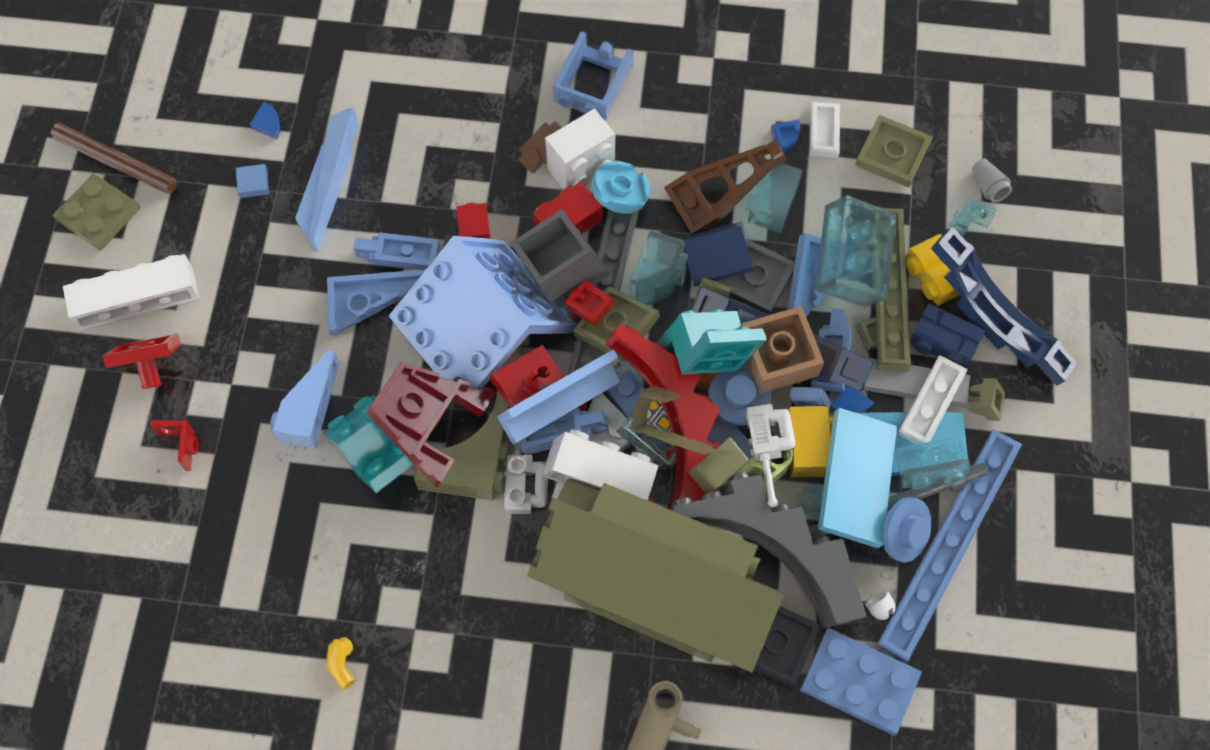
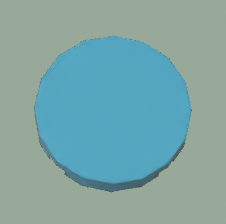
M613 161L602 164L601 168L595 171L591 180V190L594 198L609 210L623 214L633 213L643 208L650 195V183L642 172L639 174L635 171L633 165Z

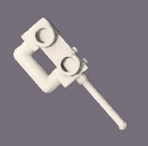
M772 404L747 407L746 418L751 433V439L748 440L749 446L753 445V449L750 450L751 456L755 457V461H761L763 464L769 498L768 505L775 507L778 501L775 498L769 463L771 459L781 458V451L790 450L795 447L796 442L790 412L787 409L773 410ZM777 422L779 423L781 438L771 436L770 426H775Z
M520 441L514 444L512 455H507V461H504V466H506V472H503V478H506L503 505L505 514H531V508H543L547 504L548 478L542 476L546 462L533 461V455H522ZM532 474H535V495L525 493L526 476H532Z

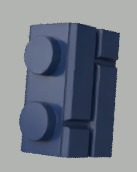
M928 303L910 339V344L914 345L915 350L921 354H933L937 357L940 355L967 368L986 330Z

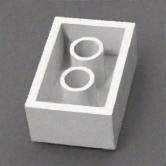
M570 430V433L564 432L553 440L542 473L543 477L565 484L568 478L597 491H600L603 484L606 483L648 500L658 469V465L650 463V457L637 452H632L631 455L619 451L620 447L607 441H601V444L589 441V435L577 430Z

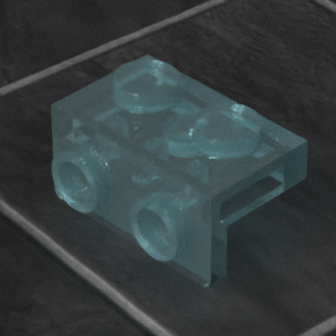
M959 436L894 449L903 489L910 487L915 490L924 489L932 483L941 481L956 483L968 476L970 463L968 459H965Z

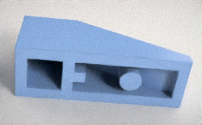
M328 350L281 401L278 412L275 411L273 413L271 430L279 442L316 449L340 364L335 351Z

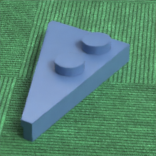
M807 233L799 235L787 310L802 306L807 317L812 308L819 305L829 290L830 283L836 280L840 274L838 270L844 261L853 255L854 249Z

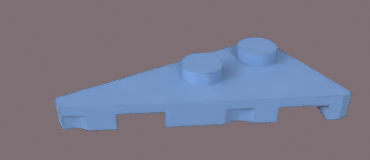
M425 270L327 277L328 331L330 336L348 329L403 299Z

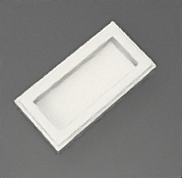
M811 102L809 156L838 158L840 146V104Z

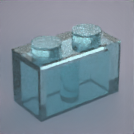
M782 163L773 168L756 185L758 186L756 194L750 193L745 206V210L749 211L747 222L781 233L798 190L803 170Z

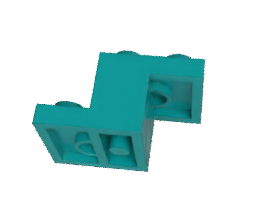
M721 309L700 313L689 310L679 314L657 343L665 346L670 353L675 350L682 374L738 371L767 339L763 329L742 327L737 311L723 312Z
M373 395L372 397L367 396L359 400L354 405V410L345 417L341 415L328 424V429L323 434L340 451L358 478L377 493L411 467L413 463L367 415L370 406L376 399V396Z

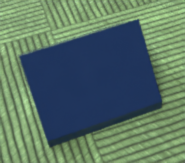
M742 221L686 236L682 240V246L695 287L700 285L703 277L718 281L754 271Z

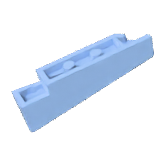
M348 108L330 116L325 144L321 146L295 217L297 224L302 232H304L314 251L319 250L352 158L350 149L359 127L354 108Z

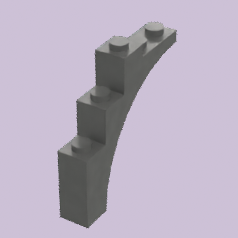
M747 472L735 474L729 478L727 484L720 488V491L702 496L703 500L692 502L689 497L671 503L672 507L669 510L708 526L740 534L761 545L782 561L799 580L811 599L823 629L851 623L867 617L843 538L831 541L829 536H824L812 540L802 506L790 509L789 504L770 508L761 474L749 477Z

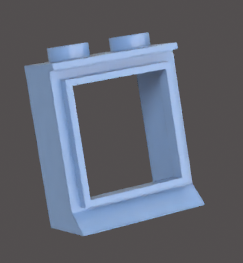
M580 32L553 85L554 101L564 108H574L585 114L595 109L607 121L609 112L630 70L633 69V50L628 49L623 59L613 56L612 45L607 42H603L599 50L588 47L586 33ZM583 60L616 71L603 100L569 88Z

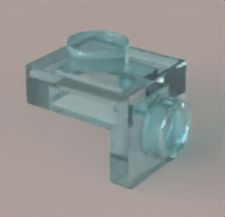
M969 197L963 211H955L948 227H953L963 238L970 222L988 228L996 213V209L984 201Z

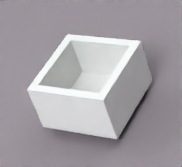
M595 109L545 138L547 170L563 190L569 186L573 187L580 181L586 186L589 180L592 179L595 171L601 168L602 164L615 161V133Z

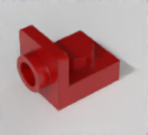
M586 280L578 288H574L565 301L572 318L577 319L581 317L594 327L615 305L613 298Z

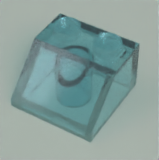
M649 231L630 282V297L649 306L673 295L677 284L682 286L689 254L684 253L685 240Z

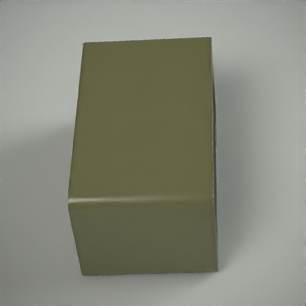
M731 437L715 448L719 451L730 452L725 456L708 454L688 471L705 494L716 490L749 461L748 457Z

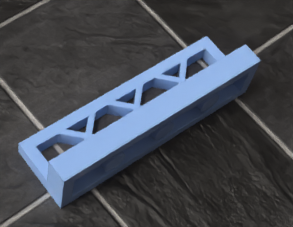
M614 349L498 415L497 418L512 444L519 442L620 383L610 365V362L618 358Z

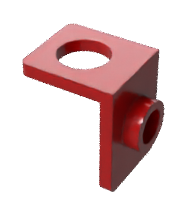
M187 420L151 421L150 426L158 436H180L178 463L185 471H191L192 457L198 451V439L195 436V430ZM164 427H171V428H176V429H175V430H171V429H165Z

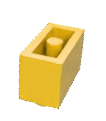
M828 406L790 407L789 412L796 442L795 447L792 449L793 458L790 464L791 478L825 477L833 417H829Z

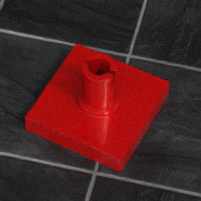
M177 333L117 345L103 355L106 368L136 363L142 385L141 388L150 389L162 384L155 358L171 355L181 344Z
M541 345L495 371L489 379L508 406L512 408L565 376L544 346Z

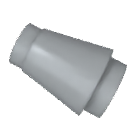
M981 159L973 165L972 170L986 199H990L992 202H999L1011 193V180L987 159Z

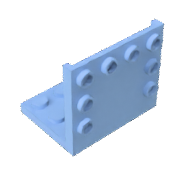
M453 236L389 315L434 372L440 373L441 378L454 382L461 379L470 382L471 387L482 389L487 384L491 374L500 369L529 334L571 333L577 326L576 322L562 307L559 309L555 301L551 303L548 301L520 258L504 240Z

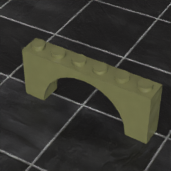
M531 334L524 339L500 369L524 356L522 355L523 346L529 345ZM498 390L492 413L477 433L455 446L437 449L455 460L438 488L433 486L418 468L416 469L414 480L418 490L494 501L495 491H501L504 473L499 471L501 460L507 461L509 442H505L506 432L497 416L510 409V407Z

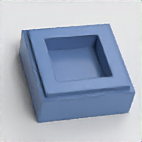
M265 164L236 168L237 190L240 198L269 194L268 171Z
M792 387L790 398L797 407L828 406V411L830 410L831 400L823 388Z

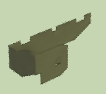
M657 386L641 391L633 410V431L696 453L725 456L730 453L725 450L713 449V446L693 439L688 440L687 437L667 430L660 431L656 429L657 427L647 424L648 409L652 400L669 402L681 397V395Z

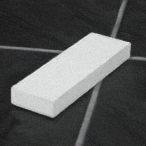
M939 355L897 435L926 450L968 369Z

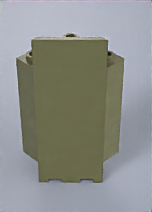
M567 478L558 499L552 497L549 506L551 514L543 525L536 547L538 552L533 563L530 565L527 577L564 592V600L705 661L712 663L715 656L753 672L784 596V593L752 580L760 560L754 557L757 545L604 483L601 490L597 491Z

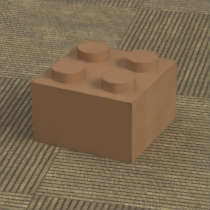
M802 306L741 324L742 327H748L749 329H763L767 339L747 360L759 394L819 376L824 361Z

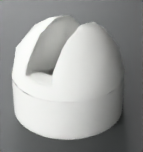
M888 591L879 592L865 604L869 612L879 620L888 619L889 614H894L896 606Z

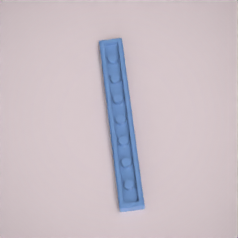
M995 429L991 431L973 464L975 466L983 463L987 469V475L966 482L965 487H962L958 492L876 645L877 647L904 663L908 662L1021 448V443Z

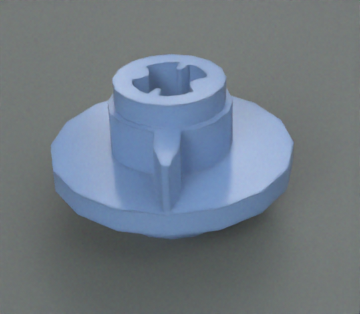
M741 366L738 371L718 372L711 381L708 397L712 400V403L721 407L717 415L718 418L731 425L745 426L748 425L746 418L747 407L770 404L771 391L759 394L749 367Z
M905 497L895 503L891 510L887 512L883 527V543L886 552L891 558L901 562L912 561L921 554L929 540L931 516L929 508L924 501L915 497Z

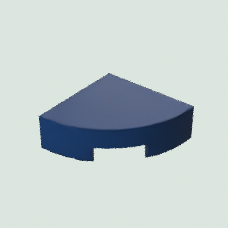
M263 102L252 119L250 126L255 131L278 139L281 129L277 112L270 104Z
M800 120L771 125L773 139L778 142L783 152L791 149L799 137Z
M847 386L844 392H841L830 405V411L834 412L838 408H842L855 413H865L872 408L874 402L857 389Z

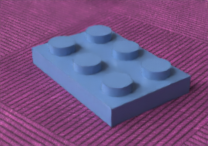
M827 628L800 691L895 736L898 733L922 672Z

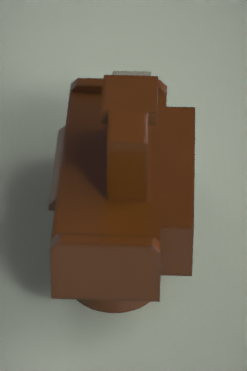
M554 121L551 125L545 122L519 149L523 155L518 160L531 173H535L547 162L545 138L563 128L557 121Z

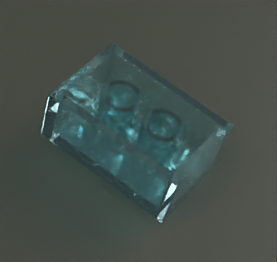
M848 195L825 205L815 291L862 307L886 300L896 213Z

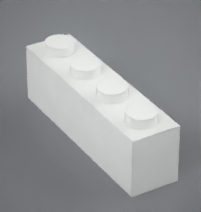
M185 254L171 255L164 260L152 263H140L133 268L122 271H110L103 276L79 279L72 284L63 286L68 318L79 331L199 299L193 267Z

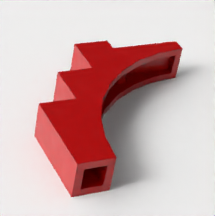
M619 324L609 335L605 346L611 350L614 349L617 354L626 359L644 377L650 387L657 386L681 395V397L669 402H660L668 418L671 432L687 437L688 440L693 439L711 445L713 449L719 446L720 443L706 439L721 407L712 403L709 397L693 392L701 373L682 374L675 350L670 353L662 344L651 342L640 336L634 328ZM675 445V479L673 493L667 509L672 507V502L690 497L692 502L703 500L702 496L706 495L688 471L708 454L696 453ZM720 485L716 490H714L713 492L719 491L721 485Z

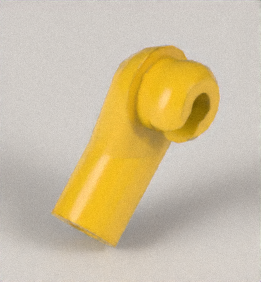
M342 637L339 640L334 639L330 643L326 660L328 672L342 691L348 689L356 682V679L345 666L346 655H349L353 650L352 642L346 637Z

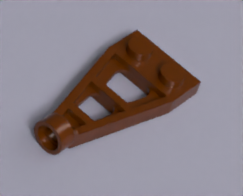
M773 140L767 145H761L691 170L666 185L664 189L691 234L694 235L704 232L720 222L773 168L785 162L787 157L778 142ZM769 154L771 158L768 160L765 158V155ZM743 163H750L754 168L753 174L741 184H735L729 175L730 170ZM714 178L725 179L729 186L728 192L717 203H708L701 192V185Z

